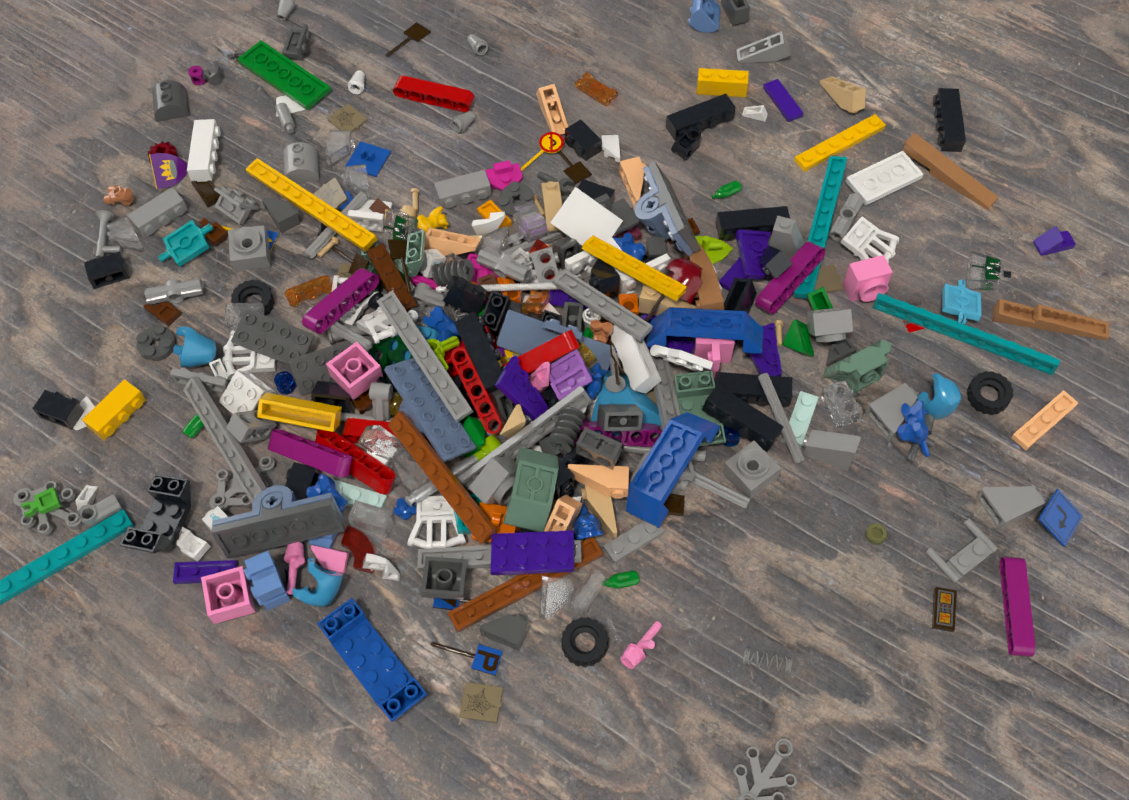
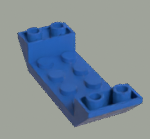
M669 307L650 321L653 329L649 332L647 347H652L653 345L666 347L667 336L743 340V352L751 354L762 353L763 327L745 311Z
M689 412L670 419L629 485L626 512L659 528L669 512L663 504L701 442L711 443L720 426Z
M353 598L346 601L317 623L331 645L391 722H394L427 696L421 685L415 678H412L366 619L364 612Z

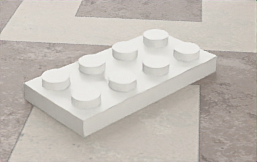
M901 151L846 177L845 182L854 193L861 195L866 206L922 179L924 174L905 152Z

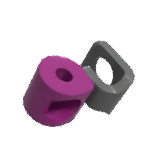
M218 62L214 63L215 72L212 75L209 69L204 71L200 66L190 67L188 74L192 83L197 86L205 85L208 79L209 83L214 85L221 84L222 72Z

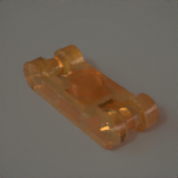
M588 72L582 76V79H578L575 82L577 89L604 106H608L611 100L618 96V92L614 88L610 89L594 79Z
M324 275L294 286L285 291V297L290 306L296 307L301 301L312 299L319 294H330L332 291L331 279L329 276Z
M530 290V296L526 302H522V313L535 312V314H541L550 300V291L543 290V292H537V290Z

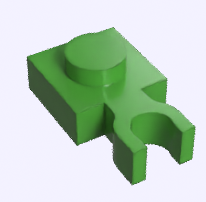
M54 487L34 495L35 501L21 504L25 510L30 508L29 511L24 512L27 518L34 516L38 511L43 515L61 507L57 491Z

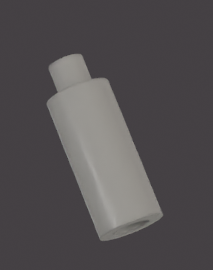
M277 104L275 109L283 129L289 134L293 133L295 124L287 104Z

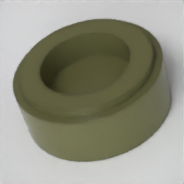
M871 524L866 530V539L874 545L882 544L887 537V530L881 524Z

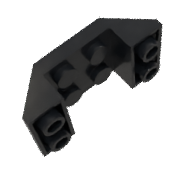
M491 291L482 315L489 330L497 336L500 334L508 310L543 322L546 320L550 321V319L558 321L562 319V315L548 310L542 312L511 301L509 296L495 291Z
M611 438L615 441L622 443L620 439ZM576 447L570 453H566L559 458L556 500L564 495L572 497L574 494V474L569 470L568 464L592 465L594 461L576 454ZM620 454V456H619V458H618V460H617L615 466L620 462L621 454Z
M155 474L147 489V492L155 499L140 529L128 527L120 546L155 554L173 545L191 510L190 481L188 479Z

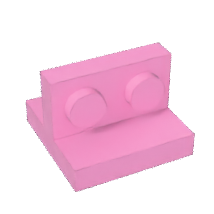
M699 337L695 339L693 355L713 362L711 370L715 378V373L719 371L720 363H731L735 341L731 339Z

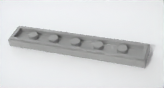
M566 269L553 280V285L640 342L653 329L651 324Z

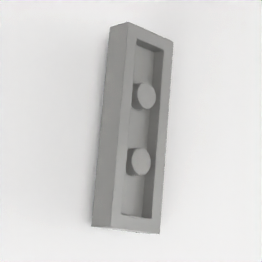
M172 368L170 373L175 384L186 386L191 377H199L207 391L223 394L229 385L227 380L221 376L213 377L203 372H190L185 368Z
M643 521L605 544L603 549L615 565L664 535L665 530L661 525L657 528Z

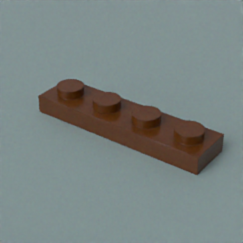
M384 244L367 250V255L387 292L389 293L393 290L407 312L416 308L417 304L411 293H408L407 286Z

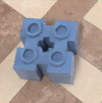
M269 551L245 560L247 568L244 569V573L252 585L250 587L252 594L260 606L264 605L268 611L291 601L278 567Z

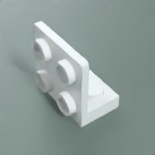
M367 199L358 210L348 211V218L365 229L377 232L386 231V228H383V226H387L384 214L373 212L369 209L375 200ZM382 201L392 209V202Z
M237 370L220 398L219 403L233 414L236 412L254 411L259 404V398L265 393L276 394V391L251 372Z

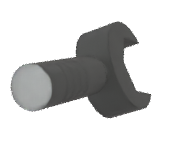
M541 171L537 175V178L546 182H559L561 195L569 196L571 194V191L564 189V187L567 185L574 187L572 179L562 178L558 181L556 178Z

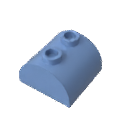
M692 0V6L690 7L691 18H689L690 26L704 33L718 30L720 5L715 0Z

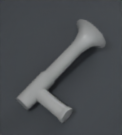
M106 210L97 211L95 216L100 220V229L95 257H103L104 253H121V246H105L107 224L109 220L114 218V214Z
M611 357V376L607 378L605 386L609 391L616 393L624 389L625 380L619 376L620 385L616 384L615 362Z

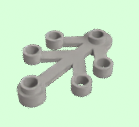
M264 456L260 459L259 465L255 470L258 475L262 473L269 474L275 470L276 464L272 457ZM225 469L219 470L216 474L219 480L217 494L211 497L210 507L215 509L218 506L223 512L229 506L252 507L251 501L244 503L245 500L249 499L246 494L241 498H232L238 493H245L234 473L232 487L226 491V482L230 479V475ZM226 474L224 478H220L221 475ZM263 481V483H264V485L266 486V488H268V487H269L268 483L265 482V481Z
M48 481L44 487L33 491L23 488L15 493L13 501L22 509L23 516L20 521L24 527H33L35 519L33 517L27 518L24 515V512L29 511L30 508L25 510L21 504L35 501L34 495L49 489L53 485L56 491H58L59 487L54 481ZM65 488L62 490L61 494L58 495L60 503L64 501L70 502L75 498V493L72 489ZM59 508L48 512L65 520L67 526L72 530H77L83 526L78 517V512L68 513ZM38 511L40 524L37 530L41 535H49L52 527L48 522L47 513L42 515Z
M783 738L777 741L774 747L775 754L762 773L758 759L759 750L754 746L747 749L745 756L750 761L754 785L749 791L746 780L747 768L742 764L737 765L733 770L735 778L738 779L740 795L736 800H774V796H780L782 800H785V796L781 792H775L772 796H757L763 789L783 786L792 789L797 784L796 776L791 773L786 774L784 777L769 779L781 760L789 757L793 752V745L788 739ZM784 746L787 752H780L779 747ZM749 751H755L756 757H750ZM738 768L743 769L744 775H738L736 770ZM786 778H792L794 784L789 785L786 782Z

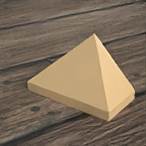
M520 404L515 406L500 433L501 436L511 438L523 429L526 420Z

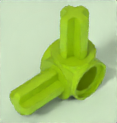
M457 336L442 342L436 339L426 340L447 371L449 366L444 360V355L446 351L460 345Z

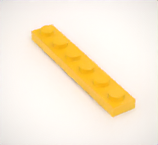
M874 114L795 156L794 162L806 172L825 162L830 156H836L884 130L886 124Z
M594 235L583 243L582 249L675 301L686 292L687 286Z

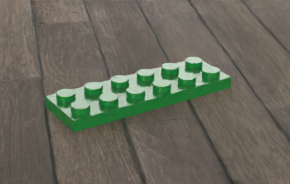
M262 40L237 58L239 64L306 110H309L331 91L329 85Z

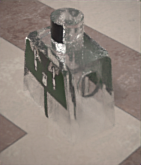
M385 209L381 243L388 244V239L407 240L408 234L422 231V229L417 228L418 219L397 209Z
M972 251L967 262L966 288L970 290L994 291L1000 281H1010L1011 272L1001 270L1002 261L1000 259Z

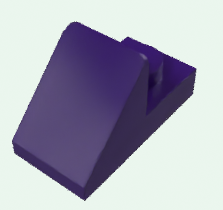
M1057 226L1033 241L1040 256L1073 249L1076 245L1069 231L1060 232Z

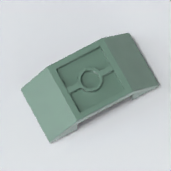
M424 230L408 234L405 265L409 278L417 276L423 263ZM373 244L369 249L378 246V244ZM361 249V256L369 260L366 270L377 274L367 255V251L365 252ZM392 259L402 279H405L401 259Z
M712 370L674 375V388L680 413L689 412L720 426L711 443L702 441L699 446L726 443L723 423H719L717 419L701 410L707 397L715 388Z
M519 447L510 501L506 507L503 524L535 532H544L552 506L559 470L558 456Z

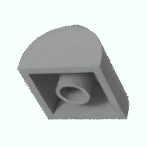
M303 142L288 145L283 152L284 176L295 183L320 181L317 149L311 144Z

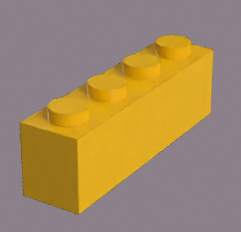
M265 393L259 398L257 417L334 432L340 425L342 407Z

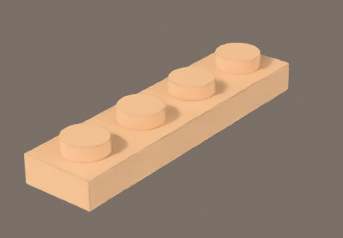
M1063 390L1017 430L1011 438L1027 451L1079 403Z

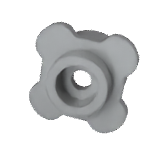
M520 232L507 237L509 242L507 244H511L512 247L520 244L524 236H521Z

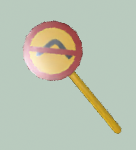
M548 132L542 135L539 139L541 151L520 168L521 171L528 167L542 153L552 154L559 152L564 146L563 137L556 132Z

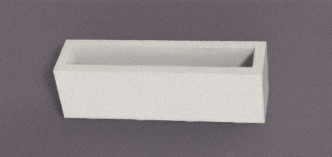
M215 119L194 120L187 166L191 182L212 181L213 174L216 173V149H219L218 136L221 135V131Z
M614 325L613 332L610 335L611 341L615 345L617 355L623 364V370L630 381V386L634 391L646 394L662 381L644 339L640 342Z

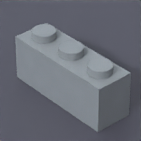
M485 170L434 183L437 199L443 209L491 197V187Z
M170 188L127 216L132 226L144 239L172 220L183 215L188 209L181 196L173 188Z

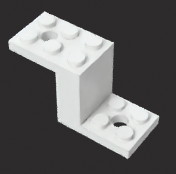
M613 238L605 240V242L621 250ZM582 251L565 260V269L582 280L591 276V269L598 258L586 251ZM666 253L645 264L668 276L669 270L666 269V266L670 263L671 258ZM613 267L620 275L619 288L617 291H614L617 296L618 294L641 293L644 283Z

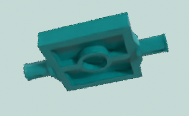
M193 220L184 224L162 239L167 251L158 256L159 260L163 262L172 257L176 264L181 267L210 248L205 234L214 230L213 227L208 223L200 229Z

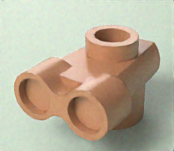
M118 185L109 186L108 195L104 196V203L107 205L120 202L124 206H129L134 200L131 189L121 188Z
M592 320L590 330L593 332V340L607 344L609 335L613 332V325L610 322L601 323L599 320Z

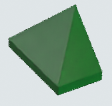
M824 287L806 294L813 310L833 308Z
M797 319L793 320L782 345L809 357L815 356L807 325Z
M466 416L463 428L476 448L474 451L462 455L467 458L478 452L485 444V428L482 422L470 416Z

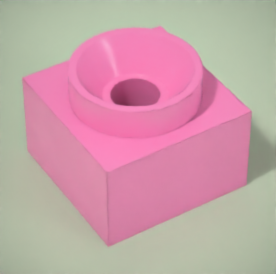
M884 255L849 264L843 287L851 302L860 299L863 302H871L876 299L878 293L886 294L893 272Z
M355 342L326 363L330 376L353 400L367 391L372 382L377 383L376 380L380 376L383 377L381 366L358 342Z
M243 566L201 577L207 616L213 624L256 613L250 581H248L244 573Z

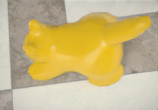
M443 207L435 208L429 214V217H425L423 214L419 215L416 218L417 223L414 229L418 231L424 230L425 234L429 228L437 229L441 227L447 229V225H449L445 214H441Z

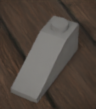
M782 31L736 49L738 63L775 62L791 56L789 43Z

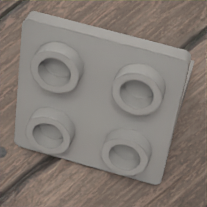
M226 186L214 188L220 194L215 207L238 224L244 225L251 210H260V207L255 204V200L243 196L244 193L234 188V190H231Z

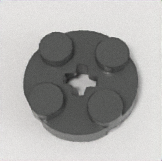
M513 181L502 190L499 203L506 215L517 218V216L529 214L534 207L535 200L529 186ZM515 197H520L521 202H516L514 204L513 199Z
M161 324L144 330L136 337L137 350L146 360L161 361L172 354V349L176 344L172 332ZM155 341H159V342H158V344H159L158 346H155V345H152V344H153Z

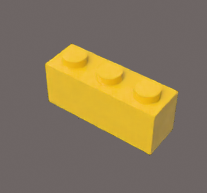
M699 68L696 94L720 96L726 93L730 97H746L749 71Z
M124 379L82 421L89 430L105 441L122 423L129 419L133 412L143 405L146 399L140 390Z

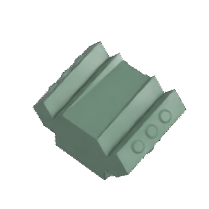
M880 340L825 368L823 378L842 382L853 394L879 381L884 375V370L888 366V359L885 356L890 352L892 343Z

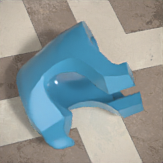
M190 327L177 328L176 335L185 337L183 346L175 344L173 353L179 356L180 367L192 368L214 361L217 353L214 340L199 334Z
M935 373L932 375L934 385L931 386L932 390L935 391L934 399L930 400L928 393L925 391L920 392L916 396L918 397L917 400L924 402L923 407L926 411H929V415L940 420L948 417L957 409L961 400V393L954 382Z
M308 558L307 571L316 579L317 589L311 591L306 586L301 589L293 587L292 594L307 605L327 607L336 598L344 574L326 570L314 562L315 558Z

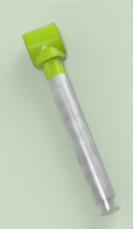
M495 435L487 437L485 444L478 452L450 468V471L458 478L502 445V443ZM429 481L411 492L409 497L405 496V501L412 507L414 502H420L438 489Z

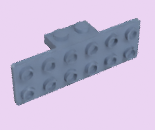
M512 310L507 311L496 343L498 347L522 355L572 329L580 345V348L577 350H579L588 370L596 363H600V369L608 371L611 359L610 345L582 336V332H579V328L575 326L560 325L561 322L555 319L543 322Z
M414 358L385 367L384 371L403 399L398 411H404L424 438L425 436L428 438L443 462L475 450L476 446L461 423L455 421Z

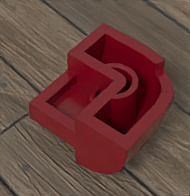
M676 258L666 266V269L670 270L668 276L687 286L686 292L680 298L691 304L703 281L700 279L702 268L688 259Z

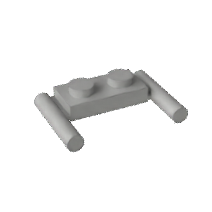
M970 518L963 524L977 538L949 559L948 562H945L932 547L925 552L954 584L999 549Z

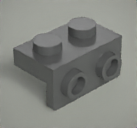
M304 24L302 30L290 29L282 52L284 56L293 59H303L304 53L307 52L308 41L311 40V31H309L308 25Z

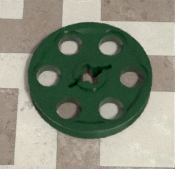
M395 336L380 340V343L373 345L368 354L381 366L383 377L390 379L384 371L385 367L392 365V361H394L393 364L405 361L404 354L409 349L401 337ZM397 341L398 346L396 350L392 351L391 344ZM379 350H382L383 355L377 360L376 354ZM396 388L393 390V393L398 392Z

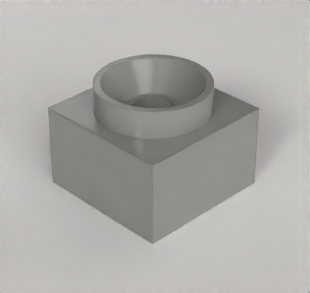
M264 225L228 230L230 262L235 272L271 267L269 236Z
M838 307L806 311L808 332L815 336L816 342L846 339L847 332H853L852 314L849 308Z
M752 441L724 463L722 473L743 495L752 499L778 479L781 468L755 441Z
M492 457L470 485L469 489L484 504L498 503L501 506L508 504L517 468L515 467L516 462L510 457Z

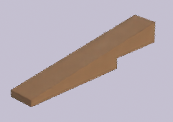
M916 133L905 142L902 151L931 169L929 174L987 210L997 201V195Z
M999 299L993 306L992 321L1101 340L1109 339V323L1040 304L1034 308Z

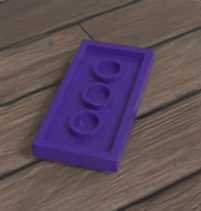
M574 530L493 534L491 538V575L574 572Z

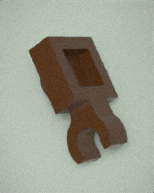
M205 217L198 221L201 224V228L210 223ZM217 222L211 224L214 230L205 234V237L214 246L228 237L227 231Z

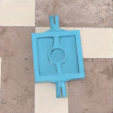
M963 279L958 281V286L945 284L942 289V312L957 315L958 323L965 324L966 319L979 321L982 316L981 293L966 288V281H963Z

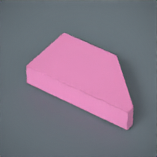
M549 362L542 363L528 377L531 385L536 387L540 394L549 386Z
M311 545V550L324 569L345 573L349 552Z

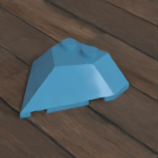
M609 370L604 376L591 421H597L598 404H636L643 411L642 423L662 425L656 404L645 393L634 391L626 374L619 373V376L625 380V387L622 391L615 393L606 388L605 382L611 376V370ZM614 431L612 436H618L620 431Z

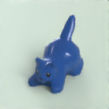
M625 233L622 238L612 237L623 252L641 262L643 261L646 254L645 246L642 243L634 244L632 234Z
M435 306L430 311V317H423V322L438 332L436 339L440 342L453 336H457L460 341L462 340L454 324L455 321L451 320L440 306Z
M596 363L589 370L593 382L583 387L591 400L602 387L601 379L607 373V370L600 369V363Z
M918 400L912 407L904 403L901 411L905 418V424L898 427V436L902 441L919 444L922 453L929 457L930 453L926 442L929 429L925 421V415L929 414V411L925 410L923 407L924 402Z
M320 473L318 476L319 481L314 486L307 488V497L332 493L340 511L343 512L348 500H345L339 494L336 484L331 477Z
M581 502L583 505L580 510V516L574 523V539L580 540L604 535L599 519L593 514H589L585 503Z

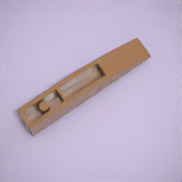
M698 242L700 250L695 253L693 252L690 256H687L684 252L685 259L698 264L702 268L700 279L703 281L694 297L698 298V300H695L696 308L724 310V301L717 274L708 255Z

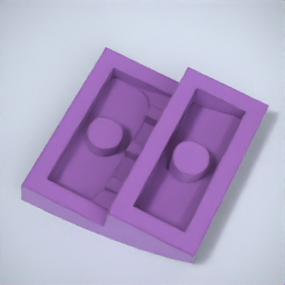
M577 349L550 365V385L559 401L579 386L584 387L593 382L588 367Z

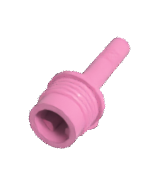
M300 542L288 544L284 556V561L289 564L287 594L293 595V587L296 588L297 569L305 563L304 545Z
M655 621L637 645L633 643L628 644L623 655L620 657L621 662L627 668L634 669L646 657L643 650L655 647V642L652 638L661 629L662 625L660 622Z

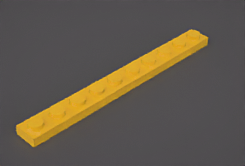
M255 159L245 169L247 174L366 252L378 240L376 235L260 159Z

